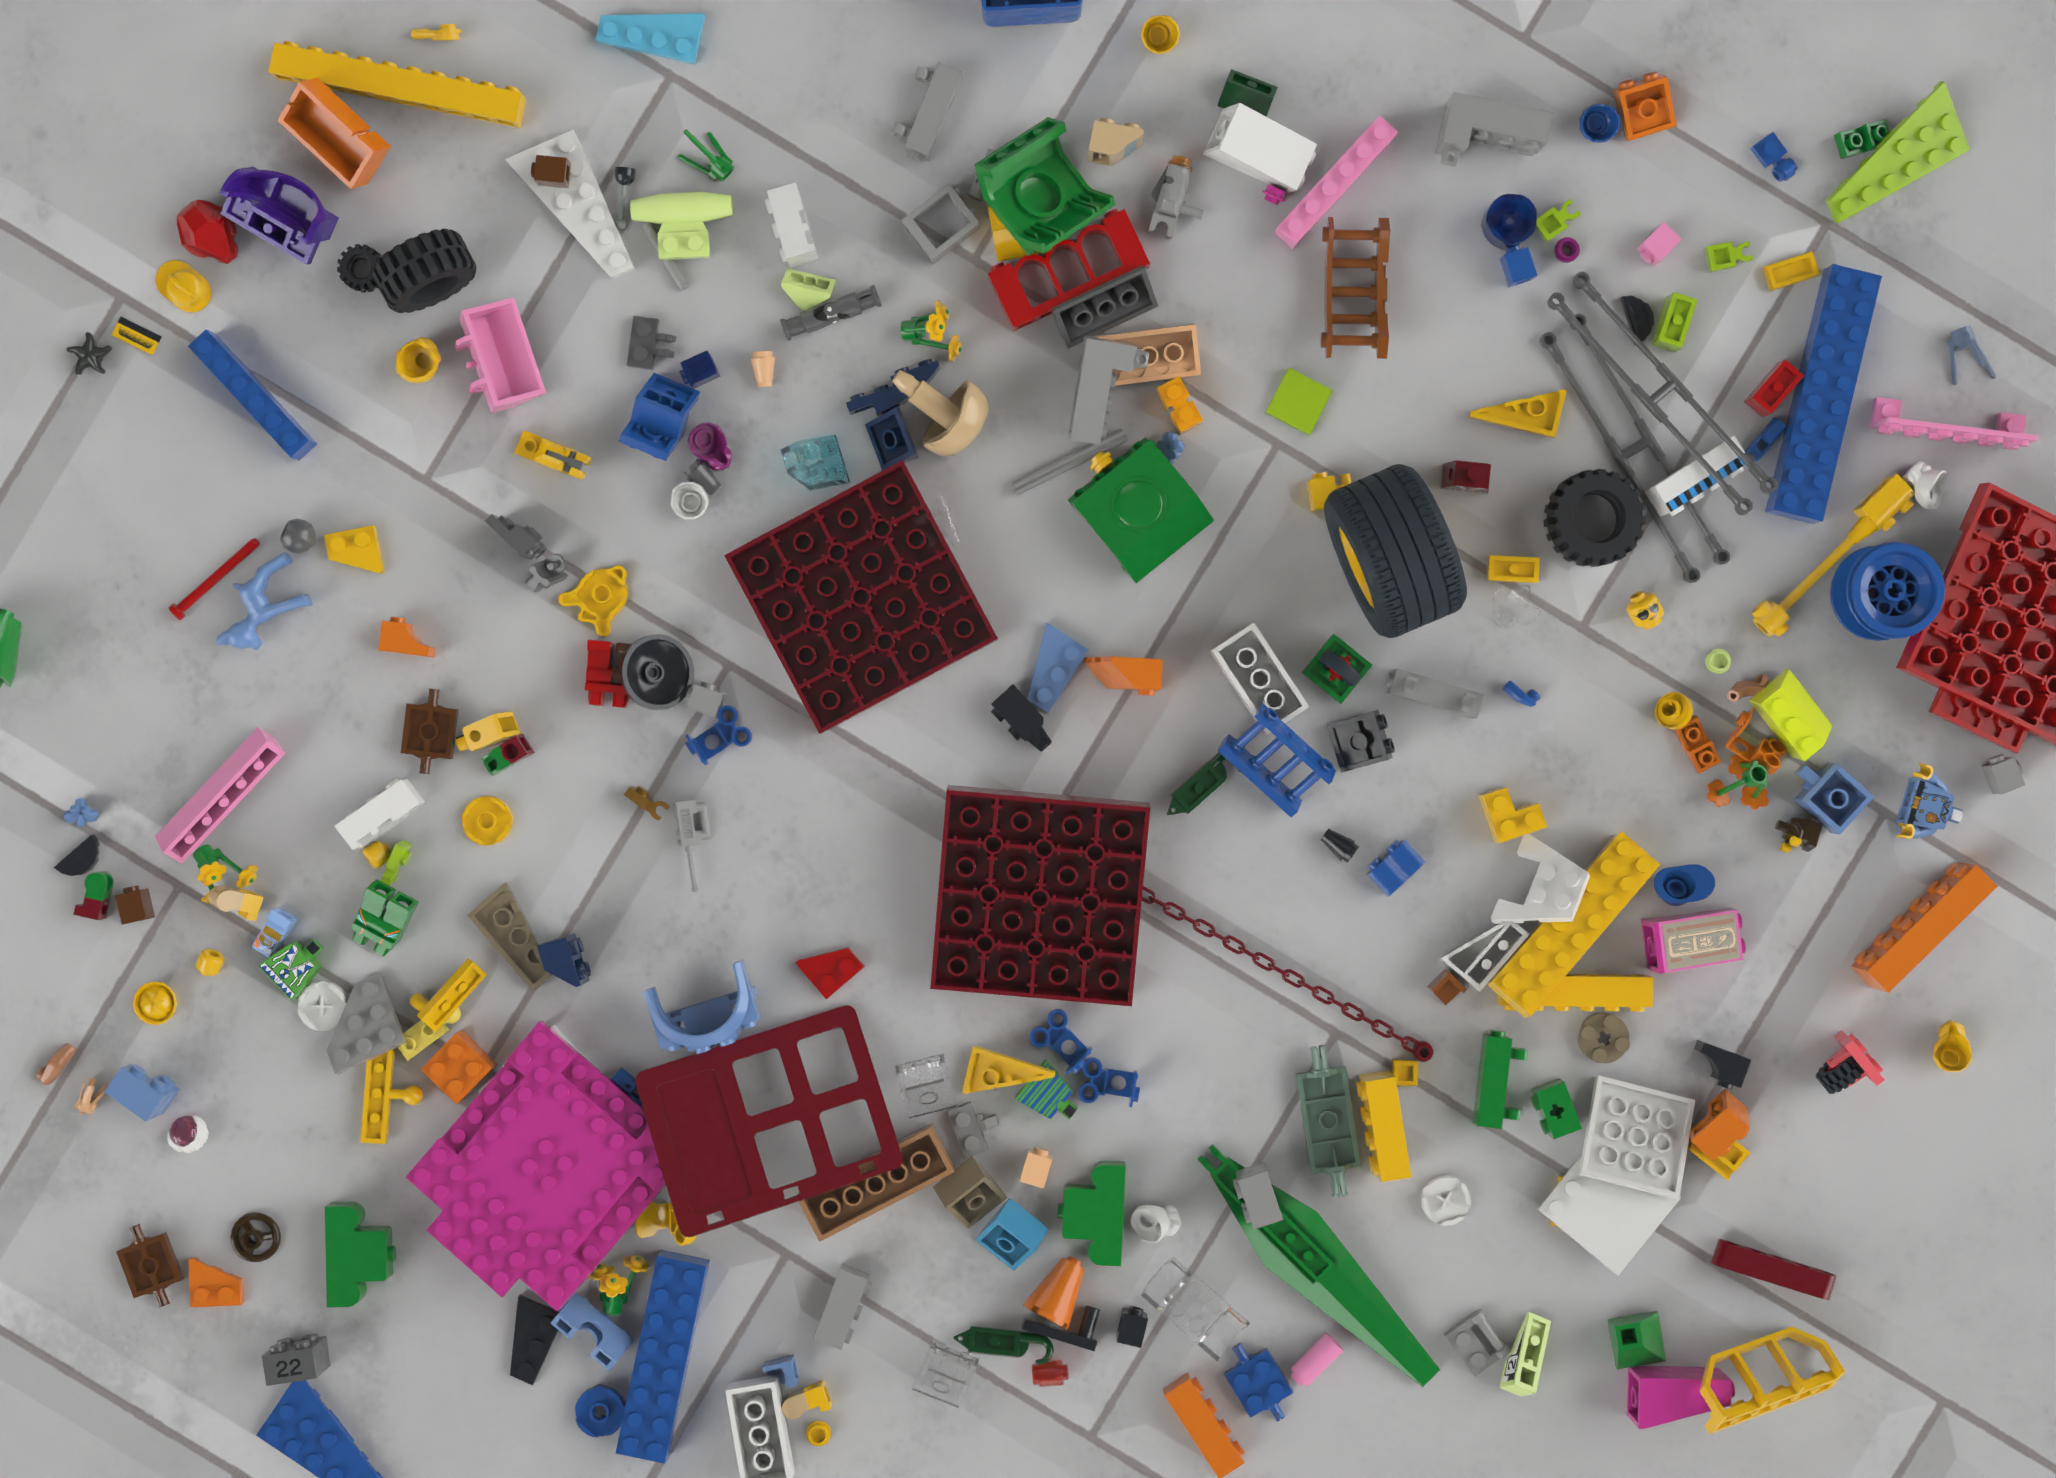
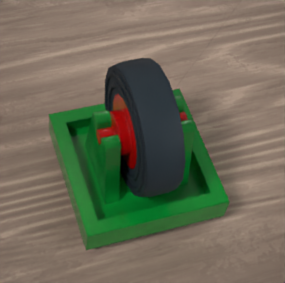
M1333 633L1301 673L1339 704H1342L1373 664Z

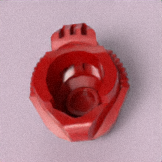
M205 200L190 202L177 215V228L181 245L197 257H212L220 263H230L237 257L239 249L234 241L235 234L237 233L235 222L220 214L223 208Z

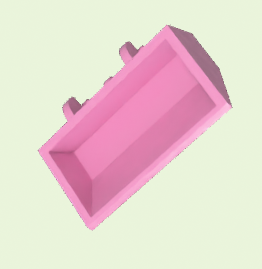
M509 298L462 310L459 320L465 336L456 340L454 347L456 351L469 349L473 361L467 362L466 367L467 369L476 367L479 380L470 384V393L474 394L484 391L491 413L519 406L546 394L515 299Z

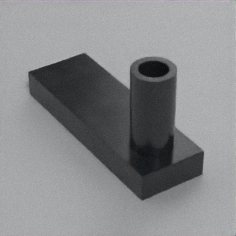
M1086 1305L1078 1334L1025 1317L1021 1328L1095 1352L1097 1340L1092 1337L1100 1309Z

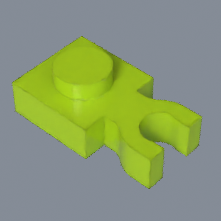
M1571 199L1567 200L1559 211L1552 207L1532 222L1546 243L1569 227L1565 221H1572L1581 215L1579 210L1574 214L1567 212V207L1573 203Z
M1732 241L1707 246L1705 253L1709 273L1735 268L1737 266L1736 261L1742 263L1751 262L1753 255L1744 256L1742 254V248L1751 246L1750 241L1743 242L1733 248Z
M401 840L395 844L386 864L387 868L380 880L381 882L390 886L392 882L396 881L400 867L406 866L410 860L412 853L409 850L412 843Z

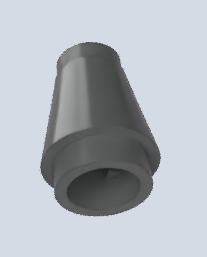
M698 458L684 472L688 476L687 480L703 486L710 495L721 486L704 461L701 462Z

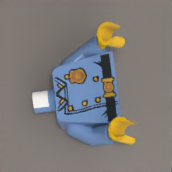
M1918 762V765L1921 767L1920 772H1913V776L1918 778H1909L1896 820L1897 826L1902 828L1901 834H1896L1897 838L1919 839L1933 835L1937 829H1944L1947 821L1958 824L1962 819L1963 810L1952 807L1954 795L1948 793V787L1933 772V768L1930 765Z

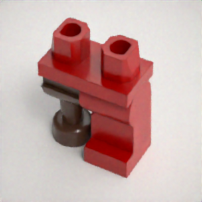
M587 640L588 658L584 690L588 691L589 705L604 706L605 693H613L612 707L627 708L630 697L626 693L621 681V663L624 654L632 644L616 643V653L620 654L618 667H612L614 643Z

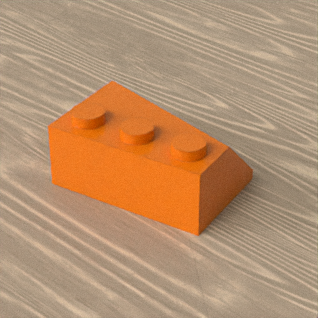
M1113 656L1084 657V663L1107 689L1138 690V695L1154 696L1155 691L1161 690L1163 659Z

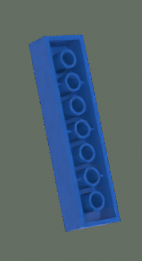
M661 1250L657 1255L616 1454L665 1464L669 1456L709 1269V1259Z

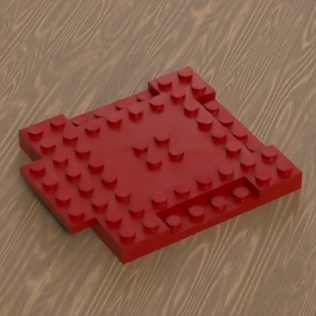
M1979 483L1959 527L1962 534L1943 574L1945 596L1941 610L1924 630L1910 636L1896 668L1938 688L1928 712L2012 753H2019L2028 732L2056 746V516L1992 483Z

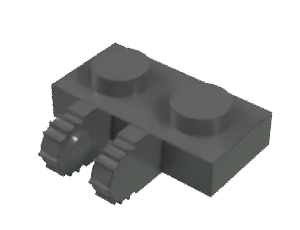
M633 316L627 366L653 370L655 356L674 358L673 351L669 349H656L657 341L676 342V336L658 333L659 319Z

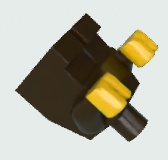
M1791 818L1787 822L1778 820L1775 829L1782 831V838L1785 839V842L1781 844L1780 851L1788 853L1792 850L1793 846H1801L1802 850L1806 852L1811 851L1817 846L1823 823L1807 818Z

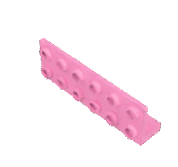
M1880 397L1873 399L1870 428L1878 429L1880 434H1894V431L1903 432L1905 437L1916 438L1921 434L1928 435L1929 440L1941 441L1945 437L1953 438L1954 443L1967 444L1969 441H1978L1979 446L1985 447L2003 444V449L2010 450L2028 447L2029 443L2038 441V435L2024 434L2026 415L1998 413L1996 430L1900 419L1902 400Z

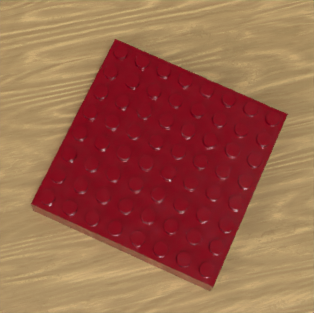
M903 460L724 555L819 734L829 731L998 640Z
M948 785L946 790L930 989L1132 1007L1151 808L1150 802Z

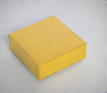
M1392 1059V1074L1396 1077L1397 1086H1418L1417 1060Z

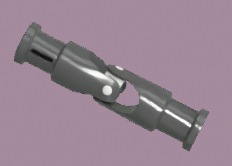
M872 285L869 290L858 294L855 292L842 296L835 302H828L800 312V315L788 320L783 318L780 321L786 338L790 341L793 336L804 332L809 334L837 323L840 319L852 318L862 314L863 310L874 306L879 308L882 305L876 288ZM824 310L827 320H817V315Z

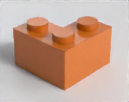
M1726 1088L1707 1104L1708 1115L1690 1131L1691 1142L1713 1161L1718 1156L1723 1157L1731 1149V1145L1737 1139L1742 1140L1746 1137L1750 1130L1748 1108Z

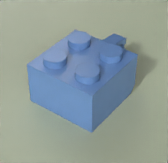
M1826 763L1821 770L1816 769L1815 771L1811 770L1807 765H1801L1795 772L1804 781L1802 784L1804 789L1794 800L1815 820L1823 823V827L1833 834H1841L1874 798L1871 793L1836 763Z

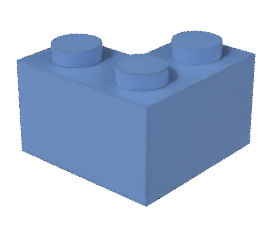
M129 1064L121 1067L104 1093L146 1122L162 1115L180 1089L167 1076L159 1075L150 1078L142 1067L136 1064Z

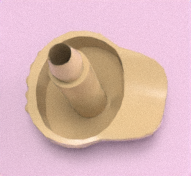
M901 370L892 379L896 387L909 397V402L933 419L921 440L922 446L929 451L941 456H955L969 446L980 433L987 419L989 406L983 391L971 381H964L947 399L924 380L919 382L914 376Z

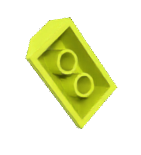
M1790 669L1784 670L1766 688L1749 700L1793 758L1806 761L1824 746L1833 725Z

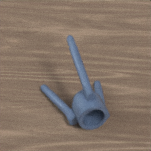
M1965 326L1952 331V339L1947 341L1950 348L1952 384H1957L1956 347L1959 348V351L1970 348L1980 367L1985 366L1991 378H1996V374L1977 342L1971 326Z

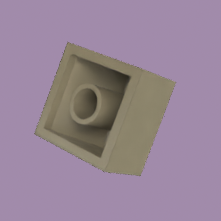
M973 1156L962 1162L955 1169L954 1173L942 1178L940 1182L933 1186L944 1207L968 1229L1007 1199L1002 1189Z

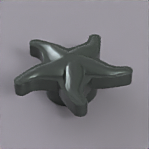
M86 332V341L83 346L67 348L68 352L74 353L79 358L75 373L81 375L84 369L91 367L97 372L105 374L106 370L102 368L101 362L103 357L112 350V347L109 345L103 348L97 347L93 335Z

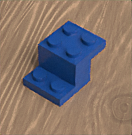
M653 373L635 398L630 422L622 431L619 442L666 461L684 435L689 412L698 401L700 391Z

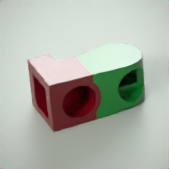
M519 734L491 750L481 760L490 775L494 776L535 752L524 734Z
M103 871L94 872L86 877L84 883L86 893L83 904L75 905L73 915L94 920L106 919L114 885L113 877L109 873Z

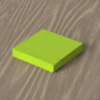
M1288 368L1265 413L1310 436L1333 390Z

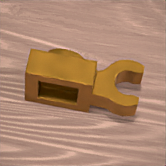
M639 785L637 788L634 786L629 787L624 793V796L643 810L648 811L656 820H661L662 818L656 813L658 806H662L666 810L670 808L664 801L653 802L649 798L650 793Z

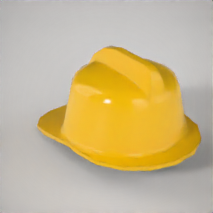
M179 260L168 261L156 273L155 283L157 290L179 309L194 313L201 311L208 305L211 299L210 285L202 275L188 264Z

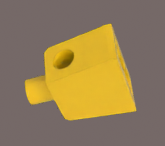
M510 711L490 715L463 727V735L456 737L455 741L460 751L467 749L477 751L509 740L513 736L521 734L513 712Z

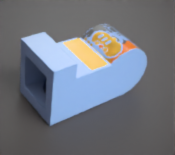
M280 907L270 911L267 917L268 920L252 945V948L268 958L278 951L298 921L296 917Z

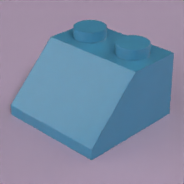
M1009 1198L998 1209L975 1240L1015 1271L1037 1250L1049 1229L1039 1219L1034 1218L1024 1210L1020 1204Z

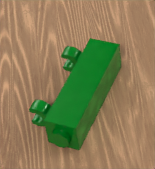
M1491 1030L1490 1034L1483 1033L1473 1114V1123L1479 1127L1502 1129L1503 1118L1520 1121L1521 1110L1514 1107H1505L1510 1058L1527 1061L1528 1050L1512 1047V1038L1505 1036L1506 1032Z

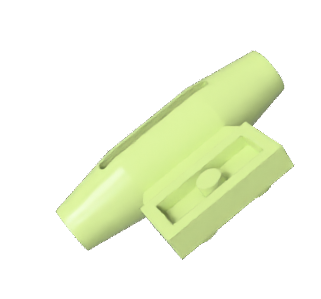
M701 191L660 193L631 200V218L633 221L662 224L658 232L660 260L710 258L709 232L703 222L733 216L732 195Z

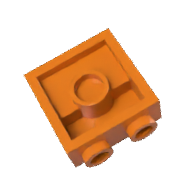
M1651 72L1643 75L1642 81L1634 83V79L1625 80L1619 83V88L1613 89L1617 113L1621 115L1627 141L1677 126L1667 76L1658 75V72Z

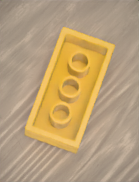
M1389 1070L1359 1075L1360 1082H1356L1358 1097H1361L1364 1105L1360 1107L1362 1122H1365L1368 1130L1364 1132L1366 1147L1369 1146L1372 1155L1368 1156L1369 1169L1373 1171V1175L1377 1176L1381 1182L1411 1178L1396 1077Z

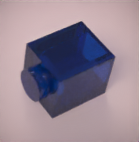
M708 350L680 362L682 370L679 371L685 385L689 383L693 389L721 377Z

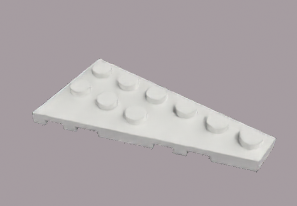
M574 129L505 159L612 279L635 270ZM536 155L567 158L571 163L569 188L539 186L534 181V178L531 177L532 162H536Z

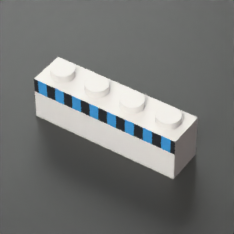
M1735 436L1731 437L1730 439H1731V440L1740 448V450L1746 455V453L1744 452L1743 448H1742L1741 445L1739 444V442H1738V440L1736 439V437H1735ZM1724 441L1701 455L1722 479L1728 475L1733 478L1744 471L1742 466L1745 464ZM1694 459L1645 492L1660 516L1668 513L1674 516L1685 509L1684 503L1690 500L1692 504L1705 496L1703 491L1708 488L1713 491L1720 487V485Z

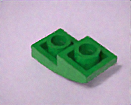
M1886 119L1835 134L1834 138L1840 158L1844 159L1877 149V145L1890 131Z

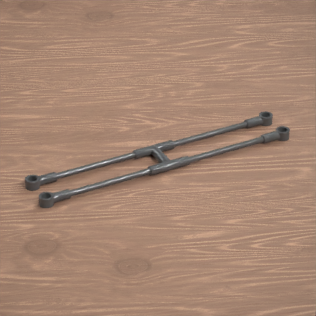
M1586 272L1576 274L1572 281L1573 286L1576 289H1582L1593 302H1597L1656 366L1657 372L1667 381L1651 396L1625 373L1576 319V315L1564 303L1565 298L1561 293L1556 292L1550 296L1547 301L1548 307L1552 310H1557L1568 323L1571 322L1628 384L1631 392L1636 395L1640 402L1660 423H1663L1723 488L1725 495L1735 504L1737 514L1741 516L1748 514L1753 508V503L1747 498H1742L1731 485H1728L1667 419L1668 416L1657 403L1671 391L1675 390L1685 402L1688 401L1749 468L1748 471L1760 483V490L1763 493L1770 494L1778 487L1777 480L1774 477H1768L1756 463L1753 464L1696 402L1693 394L1686 389L1684 384L1664 363H1661L1601 298L1602 295L1590 283V277ZM1578 278H1582L1585 283H1580ZM1553 299H1557L1559 304H1555ZM1766 482L1772 485L1771 489L1766 486ZM1741 504H1745L1747 510H1743Z
M1576 314V318L1582 321L1583 327L1590 333L1586 326V317L1582 314ZM1570 322V327L1574 330H1577L1576 327ZM1578 331L1586 346H1589L1633 417L1634 424L1639 433H1641L1642 439L1621 451L1613 436L1609 435L1565 363V358L1556 344V336L1551 332L1545 333L1540 338V345L1548 349L1556 364L1560 365L1604 437L1605 444L1625 477L1640 492V498L1675 553V558L1684 572V580L1688 583L1697 582L1700 579V571L1692 567L1684 552H1681L1627 461L1628 458L1649 447L1655 459L1661 463L1669 476L1674 472L1665 459L1666 455L1643 418L1639 417L1605 359ZM1546 336H1549L1552 339V343L1550 345L1546 344L1544 341V338ZM1689 500L1685 504L1705 535L1704 539L1713 552L1714 562L1718 565L1728 563L1730 553L1722 549L1714 534L1710 533L1693 503L1691 504ZM1720 552L1725 555L1723 562L1718 559ZM1690 571L1695 573L1693 580L1688 577Z

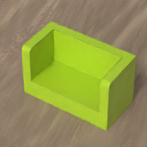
M1676 292L1667 296L1651 345L1672 352L1680 350L1683 347L1698 300Z

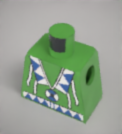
M314 938L306 946L299 941H295L263 961L259 967L290 1000L299 998L302 991L309 986L322 968V964L315 957L324 947Z

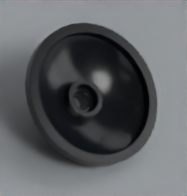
M661 634L642 637L635 641L624 654L621 663L623 687L628 696L644 708L664 710L674 707L686 697L688 689L692 686L694 667L691 656L686 648L672 637ZM650 668L654 670L653 677H650L648 674Z

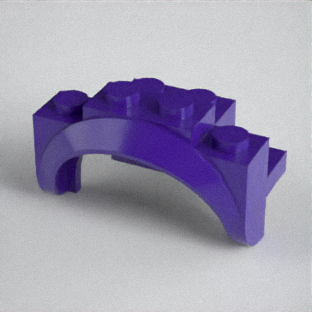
M255 167L237 169L226 179L219 192L226 197L221 215L305 265L312 263L320 242L330 240L339 217L324 208L310 187L300 180L280 172L258 170Z

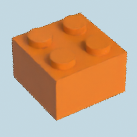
M460 1030L420 1070L453 1102L458 1104L498 1064L463 1030Z

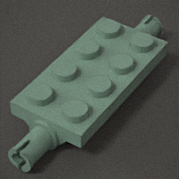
M1326 1045L1312 1046L1310 1050L1314 1069L1308 1072L1295 1073L1310 1173H1327V1175H1330L1332 1197H1340L1339 1186L1340 1193L1344 1197L1348 1195L1345 1173L1350 1168L1361 1167L1346 1066L1334 1068L1328 1066Z

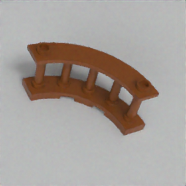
M1328 217V225L1322 229V242H1326L1325 332H1321V348H1325L1326 358H1331L1332 345L1371 346L1372 349H1376L1377 359H1387L1389 330L1388 314L1385 313V302H1387L1388 278H1385L1386 265H1383V262L1388 263L1391 231L1389 218H1379L1378 227H1374L1373 230L1334 229L1333 217ZM1334 240H1373V243H1377L1376 256H1371V258H1333ZM1332 268H1371V271H1375V285H1371V287H1332ZM1332 297H1370V300H1375V312H1371V314H1332ZM1332 324H1370V327H1375V333H1372V336L1333 335Z

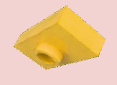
M1489 555L1487 581L1539 583L1540 558Z

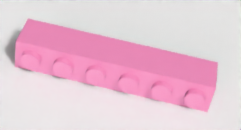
M1379 116L1279 224L1275 234L1293 250L1397 136L1398 131L1383 117Z
M259 727L249 735L155 836L163 853L180 863H183L285 754L276 738Z

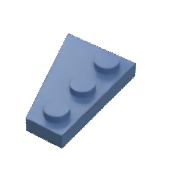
M1047 623L1027 700L1048 713L1089 649Z

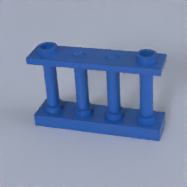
M1262 703L1255 715L1258 721L1238 739H1234L1228 734L1222 740L1218 752L1287 815L1293 817L1301 805L1302 800L1300 796L1320 778L1329 785L1333 781L1336 770L1328 759H1323L1289 728L1272 708H1268ZM1266 727L1276 738L1258 755H1252L1245 749V746ZM1285 744L1295 755L1275 773L1271 772L1263 763ZM1303 761L1313 772L1294 789H1289L1281 780Z

